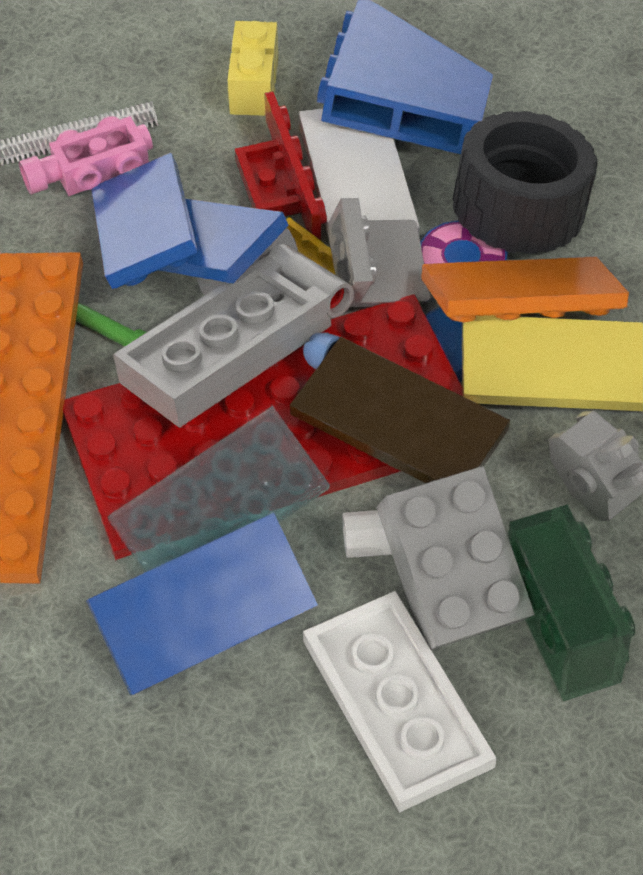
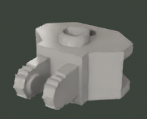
M594 410L585 411L576 417L577 423L569 430L555 433L548 439L550 458L571 495L601 521H609L643 493V462L639 457L638 449L640 446L634 435L628 436L623 429H616Z

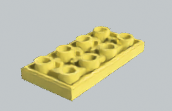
M493 315L476 316V319L473 321L462 322L463 397L477 404L643 411V323L536 317L504 320Z

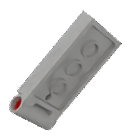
M277 245L266 257L250 266L234 284L225 282L114 353L113 357L119 383L180 428L310 341L312 335L321 333L331 326V319L328 315L331 317L341 316L350 307L354 298L353 286L289 245Z

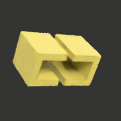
M235 21L227 79L230 114L265 116L264 93L271 91L275 93L279 57L277 22Z

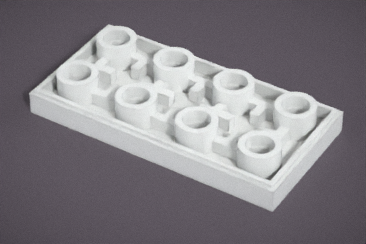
M323 109L299 111L298 123L312 171L317 196L323 199L326 209L327 223H325L328 239L327 224L341 198H359L361 215L366 216L368 220H415L419 233L420 226L394 139L321 121Z

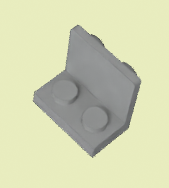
M341 198L327 227L335 275L349 283L354 289V298L350 307L376 306L382 303L399 301L402 297L415 294L420 305L427 304L430 299V293L421 279L424 260L416 221L368 220L366 216L361 215L359 198Z

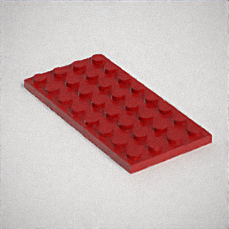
M415 294L402 297L399 301L382 303L332 318L331 326L321 332L343 337L463 396V388ZM304 345L180 428L120 383L64 399L63 415L115 560L401 471L290 415V404L316 370L307 363L303 356Z

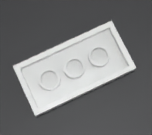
M396 591L303 631L305 646L399 813L495 768L496 756Z

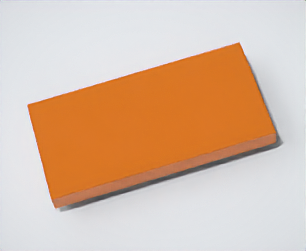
M597 257L422 264V281L446 316L458 322H470L475 320L476 316L494 315L504 320H515L520 318L521 314L539 313L545 317L558 318L564 316L568 311H583L590 315L601 316L608 314L610 309H624L628 305L629 292Z

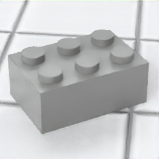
M484 466L387 495L376 506L415 624L431 650L521 622L535 615Z

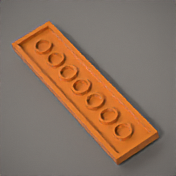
M80 252L0 253V583H41L63 420V405L66 397L83 271V260Z

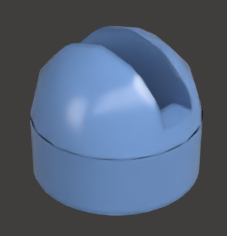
M315 333L312 335L310 341L306 342L303 346V356L307 363L314 369H317L340 337L330 333Z

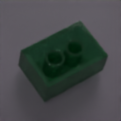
M568 504L510 521L508 538L535 614L525 619L563 702L621 683L625 665L629 662V648L631 639L635 636V624L626 606L620 607L613 594V582L607 566L604 563H597L591 551V537L584 522L576 521Z

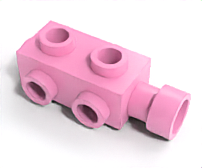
M110 116L102 119L96 128L81 133L76 130L64 131L57 137L56 141L49 143L50 156L41 159L33 156L19 161V168L30 195L47 190L48 184L60 180L67 195L71 196L90 190L104 181L148 163V150L153 149V144L145 124L136 126L131 116L120 120L117 117Z

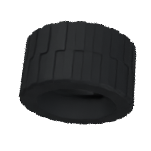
M508 111L485 117L483 121L475 123L464 137L452 198L454 213L458 216L460 224L472 236L494 248L497 247L512 253L537 254V252H549L556 250L560 246L563 247L570 243L572 238L577 237L584 223L597 172L598 161L597 156L594 154L595 150L582 133L573 129L570 124L554 119L549 115L536 114L530 111Z

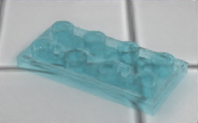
M271 406L110 514L108 521L144 572H147L273 512L280 523L327 491L330 484L275 408Z

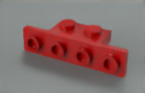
M273 91L264 93L265 117L272 140L235 148V161L252 208L283 212L284 216L301 213L307 231L321 241V224L327 223L323 199L321 197L315 198L313 195L315 186L312 171L309 166H302L301 164L303 159L301 144L297 135L291 136L289 133L291 124L286 106L278 105Z

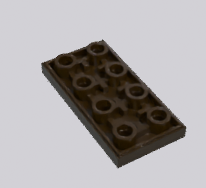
M343 337L338 339L290 404V415L425 484L485 466L509 430L510 419Z

